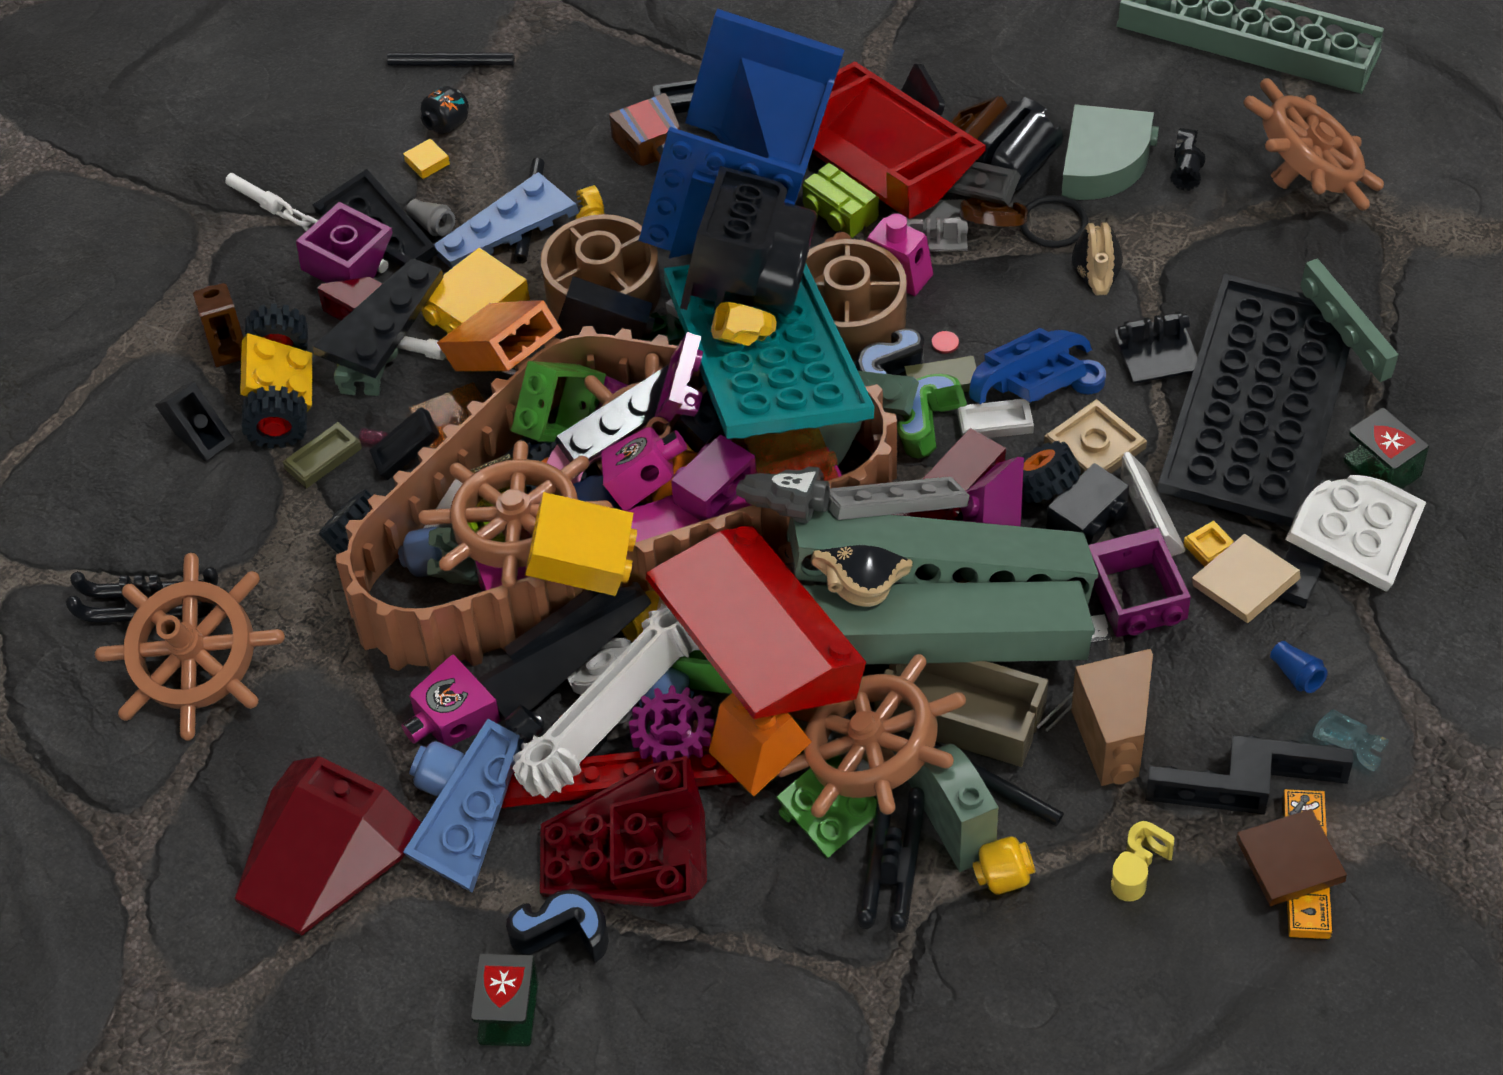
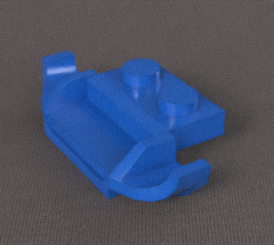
M1038 328L985 353V361L976 368L970 382V399L979 404L986 402L987 392L993 387L1002 393L1009 390L1028 402L1044 398L1045 395L1061 387H1067L1073 381L1087 375L1085 362L1071 356L1069 348L1076 346L1087 353L1092 350L1090 341L1079 333L1066 330L1048 332Z

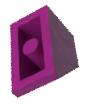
M1015 457L997 463L966 491L970 496L967 507L961 508L963 521L1021 527L1023 457Z

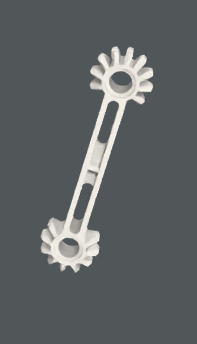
M661 603V607L658 610L649 612V618L641 623L643 632L543 736L537 737L534 735L531 742L521 744L522 751L513 756L515 761L513 766L514 775L519 784L523 785L525 790L532 796L541 794L547 798L553 791L561 793L562 787L574 784L573 777L582 772L580 762L680 657L686 656L689 658V653L693 650H700L666 605Z

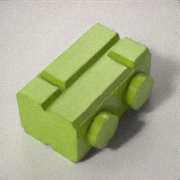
M830 163L818 170L817 174L811 175L802 184L804 207L814 210L826 219L833 230H841L851 238L860 233L864 226L868 227L876 221L879 216V197Z

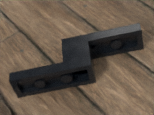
M1233 735L1229 753L1228 775L1208 770L1201 772L1179 770L1173 766H1149L1145 801L1265 815L1270 794L1271 775L1348 784L1353 764V749L1341 748L1332 744L1321 746L1304 744L1295 740L1278 741L1261 739L1253 735Z

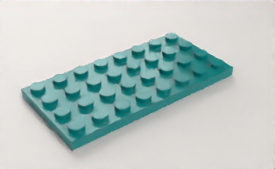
M807 264L804 267L792 313L783 315L756 308L775 316L776 331L767 336L764 341L756 340L750 346L730 344L713 338L711 327L715 314L714 301L692 296L688 309H680L690 265L664 268V281L685 334L689 332L701 336L698 349L703 351V357L699 370L727 439H742L752 435L784 433L788 430L820 428L825 425L856 423L861 420L874 419L875 406Z

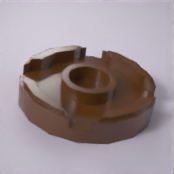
M971 198L961 202L959 214L961 218L974 223L1009 227L1025 224L1027 222L1028 210L1024 205L1017 202L1013 203V207Z

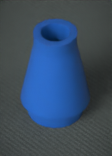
M1286 641L1279 642L1272 649L1270 658L1277 663L1298 691L1312 693L1318 690L1325 682L1328 671L1321 659L1291 646Z

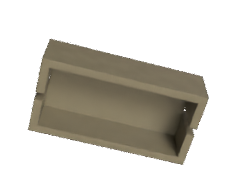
M987 661L926 663L914 684L925 694L929 703L955 692L963 693L966 697L964 706L936 717L938 726L936 741L954 744L958 748L1019 767L1023 766L1033 741V735L1038 729L1037 725L1040 724L1047 705L1049 680ZM889 664V669H886L884 674L900 676L908 664ZM883 700L874 701V712H876ZM901 702L891 718L912 710V708ZM914 726L902 731L912 733Z

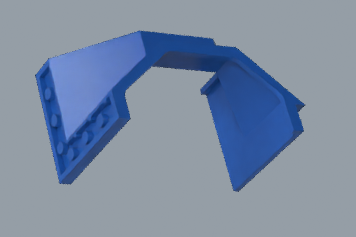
M717 9L685 123L712 132L721 143L669 127L638 241L669 250L670 255L668 259L693 253L697 232L720 166L780 182L787 189L785 203L795 205L844 50Z

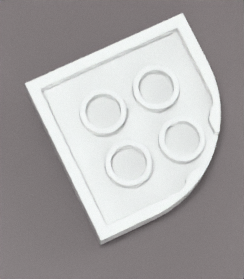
M1349 475L1347 479L1332 482L1327 480L1317 486L1302 503L1285 540L1387 592L1394 583L1426 502L1388 482L1373 477Z

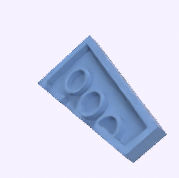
M537 172L436 242L434 245L438 252L437 256L452 269L477 248L492 254L494 252L493 247L507 243L512 245L522 240L521 234L537 227L542 231L553 226L552 220L565 214L570 218L578 214L579 210L574 201Z
M490 719L486 720L403 851L407 857L473 893L514 771L515 761L513 756L521 750L523 739L520 738V735H516L514 732Z

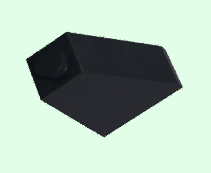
M573 276L557 322L562 331L554 337L561 340L569 336L579 335L583 326H593L597 334L615 336L623 328L631 330L632 339L641 340L642 337L649 339L655 322L654 318L649 317L653 303Z

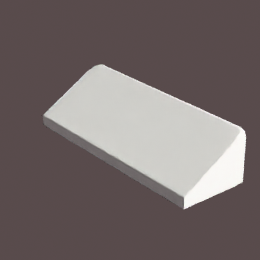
M1130 452L1124 453L1120 477L1123 482L1129 485V495L1145 529L1159 528L1171 556L1184 553L1185 547L1148 471Z

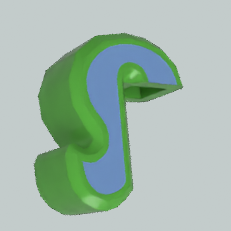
M930 374L916 379L919 385L910 416L903 415L904 421H899L897 424L898 434L904 451L910 457L924 458L937 448L933 411L945 412L967 405L959 380L948 374Z

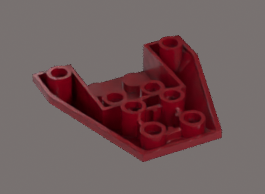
M321 756L293 761L270 792L235 895V901L302 936L402 860L405 856L403 851L421 822L386 788Z
M687 756L649 764L541 824L540 894L543 897H549L561 890L576 889L588 893L596 902L658 907L693 899L707 882L705 811L691 763Z

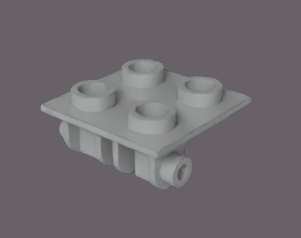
M965 199L939 200L935 206L911 219L906 218L907 226L921 231L927 236L929 252L968 251V223L959 214L960 204Z

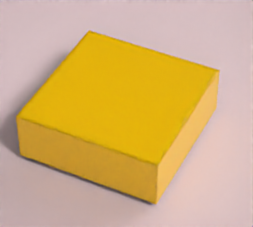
M431 139L403 153L405 162L422 179L450 164L449 156Z
M1213 520L1184 537L1183 545L1205 567L1233 544L1234 541Z

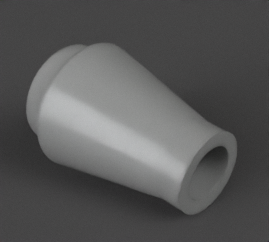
M418 199L411 200L407 205L406 214L432 236H445L452 231L455 225V215L447 205L423 202Z

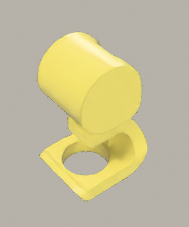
M1140 821L1130 828L1127 850L1118 856L1113 865L1111 889L1114 895L1123 901L1138 900L1146 891L1148 867L1152 863L1153 854L1142 846L1172 861L1174 836L1153 823ZM1152 836L1159 838L1166 846L1159 844Z

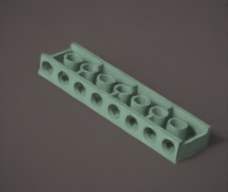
M1121 0L1119 19L1116 27L1360 94L1363 93L1382 51L1380 48L1384 28L1281 0H1245L1251 7L1241 10L1235 6L1234 2L1236 0H1212L1210 2L1208 0ZM1267 8H1275L1282 15L1269 18L1265 14V10ZM1299 16H1305L1313 24L1301 27L1296 23L1295 19ZM1331 24L1338 25L1344 32L1331 35L1326 27ZM1360 33H1368L1375 38L1373 45H1365L1359 41L1357 36Z
M827 509L826 512L814 511L808 523L796 522L794 518L790 517L786 536L787 542L791 544L795 565L794 576L798 580L827 582V576L819 569L808 570L803 566L802 561L806 556L811 555L812 557L813 552L817 550L853 545L880 547L912 560L910 573L897 580L894 584L957 583L952 575L958 569L960 576L970 581L968 583L990 582L989 579L994 573L1000 582H1027L1031 576L1033 582L1067 581L1073 577H1078L1088 605L1094 581L1098 577V571L1084 532L899 515L837 520ZM922 566V571L932 579L921 580L916 576L915 571L918 567Z
M1080 581L893 584L887 598L880 604L871 607L857 606L847 602L837 592L829 591L828 585L804 586L864 658L866 664H908L916 654H922L926 658L927 663L1088 660L1092 635L1095 634V628Z

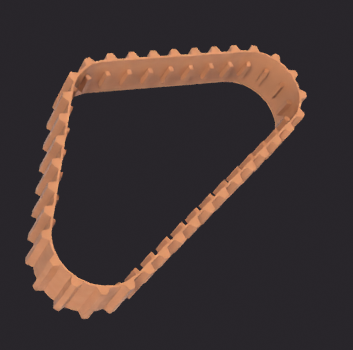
M583 326L579 335L569 336L561 340L552 337L544 344L545 348L538 351L533 357H526L515 366L516 373L508 380L496 378L491 383L492 395L484 403L472 401L467 406L468 418L460 426L447 424L442 429L444 441L436 449L423 447L418 452L420 464L411 473L399 470L393 476L395 488L386 496L374 494L368 499L370 512L362 520H349L345 526L349 540L348 550L336 555V564L351 618H354L360 644L365 650L378 648L383 654L387 655L390 668L397 671L407 664L415 666H428L432 673L453 654L459 661L466 659L472 666L482 664L483 653L498 648L505 650V646L586 590L534 577H527L517 580L516 585L512 588H506L502 585L443 605L428 608L397 607L386 604L370 595V590L375 581L399 557L398 550L400 546H403L404 537L407 533L423 529L425 526L418 520L419 513L423 510L436 509L455 480V477L450 474V466L453 463H461L475 474L479 470L495 464L523 437V435L512 432L511 428L528 361L580 364L603 372L606 376L624 384L631 385L645 380V357L649 353L658 355L659 370L670 363L671 356L678 346L669 345L667 336L658 334L650 342L632 339L631 330L622 328L614 336L597 334L593 326ZM699 369L697 372L693 371L689 382L690 386L696 390H699L705 384ZM558 377L550 411L560 405L566 377ZM878 384L865 386L875 406L874 419L863 420L859 432L854 437V440L867 448L872 453V456L856 470L829 480L830 488L890 483L897 479L896 414L884 412L883 389ZM751 505L636 542L633 552L627 551L626 559L633 561L628 583L621 582L619 587H628L632 582H638L644 592L648 590L655 591L645 579L646 572L718 531L734 529L740 526H754L778 555L779 547L788 543L786 536L790 517L779 515L771 508Z

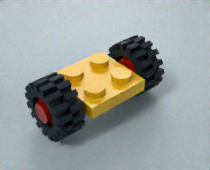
M271 304V309H267L265 305L259 306V312L253 309L250 312V316H247L245 319L244 339L242 340L240 395L248 397L244 398L242 405V432L244 435H247V439L250 442L256 439V445L262 447L264 443H268L267 448L274 449V444H279L280 448H286V442L292 446L297 444V439L302 440L304 438V433L307 431V412L312 407V353L305 351L308 347V322H306V317L303 314L299 315V310L296 308L289 311V305L283 304L282 309L277 308V304Z

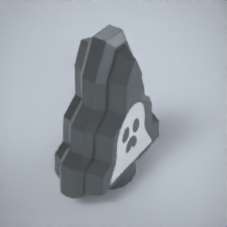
M806 467L803 470H785L778 474L757 473L746 475L745 479L739 481L736 487V495L744 498L747 503L756 507L771 508L779 515L794 518L796 522L808 523L814 511H827L830 499L829 481H823L824 475L819 467Z

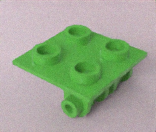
M836 756L826 761L830 766L837 769L843 759L840 756ZM809 768L776 797L782 805V808L779 809V814L787 822H790L792 819L795 820L824 856L829 858L875 817L877 800L874 796L852 798L838 795L827 813L821 818H816L811 813V807L824 789V786Z

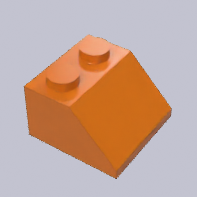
M732 692L720 703L709 753L751 795L756 796L812 741L788 713L753 719Z

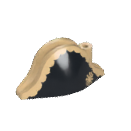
M1102 222L1101 226H1094V223H1088L1081 232L1072 253V263L1075 270L1095 295L1108 294L1123 264L1120 243L1107 222Z
M867 545L817 550L813 552L811 557L812 564L827 576L829 591L837 592L847 602L862 607H871L883 602L887 598L891 586L897 580L910 573L913 563L912 560L886 549Z

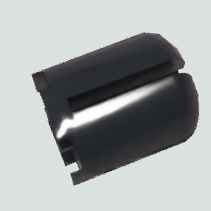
M1023 97L1020 101L1012 100L977 139L986 145V150L976 162L1017 170L1021 175L1015 189L1017 191L1026 184L1062 144L1064 137L1060 126L1057 129L1054 128L1050 120L1044 115L1047 109L1038 102L1027 97Z

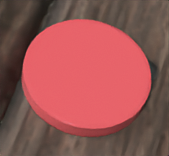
M949 331L938 332L932 338L933 349L942 354L952 353L959 346L957 335Z

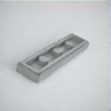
M952 477L830 488L828 510L837 520L958 508L967 507L970 495Z

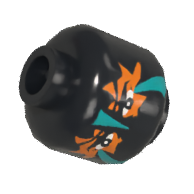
M444 86L425 97L421 102L420 108L421 121L424 126L438 134H448L463 124L468 117L469 109L465 95L458 89Z

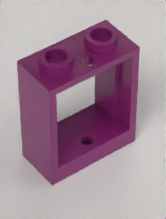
M1159 528L1088 545L1098 571V577L1095 579L1093 586L1116 638L1128 634L1137 635L1145 630L1163 625H1176L1182 620L1188 619L1191 596ZM1152 564L1168 598L1122 610L1107 575Z

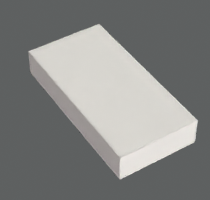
M1025 399L969 404L957 409L962 436L970 428L988 438L1034 433L1030 405Z

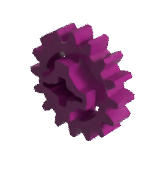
M670 685L667 694H663L659 688L654 689L655 698L652 700L643 695L641 697L642 708L633 707V720L629 721L632 745L634 748L639 747L640 757L645 759L652 755L653 763L683 756L689 758L692 754L702 758V746L710 747L711 733H713L715 727L714 720L712 719V709L710 706H704L703 696L700 694L692 699L690 688L687 687L681 694H678L674 685ZM694 720L698 723L695 733L691 730L694 727ZM652 721L653 724L650 726V733L647 734L646 728L648 722Z

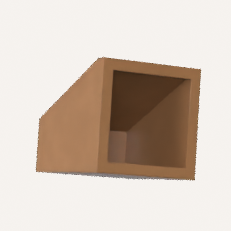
M1151 649L1075 667L1071 711L1101 786L1112 783L1124 784L1133 778L1139 777L1153 660Z

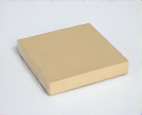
M1097 399L1044 436V444L1048 442L1052 444L1054 441L1066 442L1080 466L1081 475L1094 463L1113 473L1122 466L1124 453L1130 452L1135 457L1145 450L1147 445L1145 438Z
M1243 534L1194 575L1192 583L1196 589L1248 624L1301 577L1299 569L1246 534Z

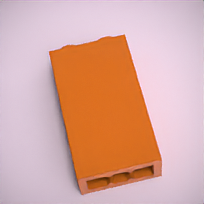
M544 300L489 303L439 340L437 344L455 371H509L562 331Z

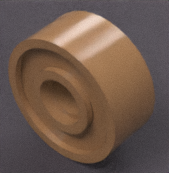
M590 215L566 223L549 237L541 253V268L547 305L556 320L559 319L573 276L653 303L650 314H652L661 295L658 251L656 246L638 241L642 229L640 224L617 215Z
M857 239L832 240L809 249L806 264L852 360L856 361L858 352L869 344L876 342L891 343V334L896 330L904 329L906 325L907 280L905 270L900 261L885 248L872 242Z

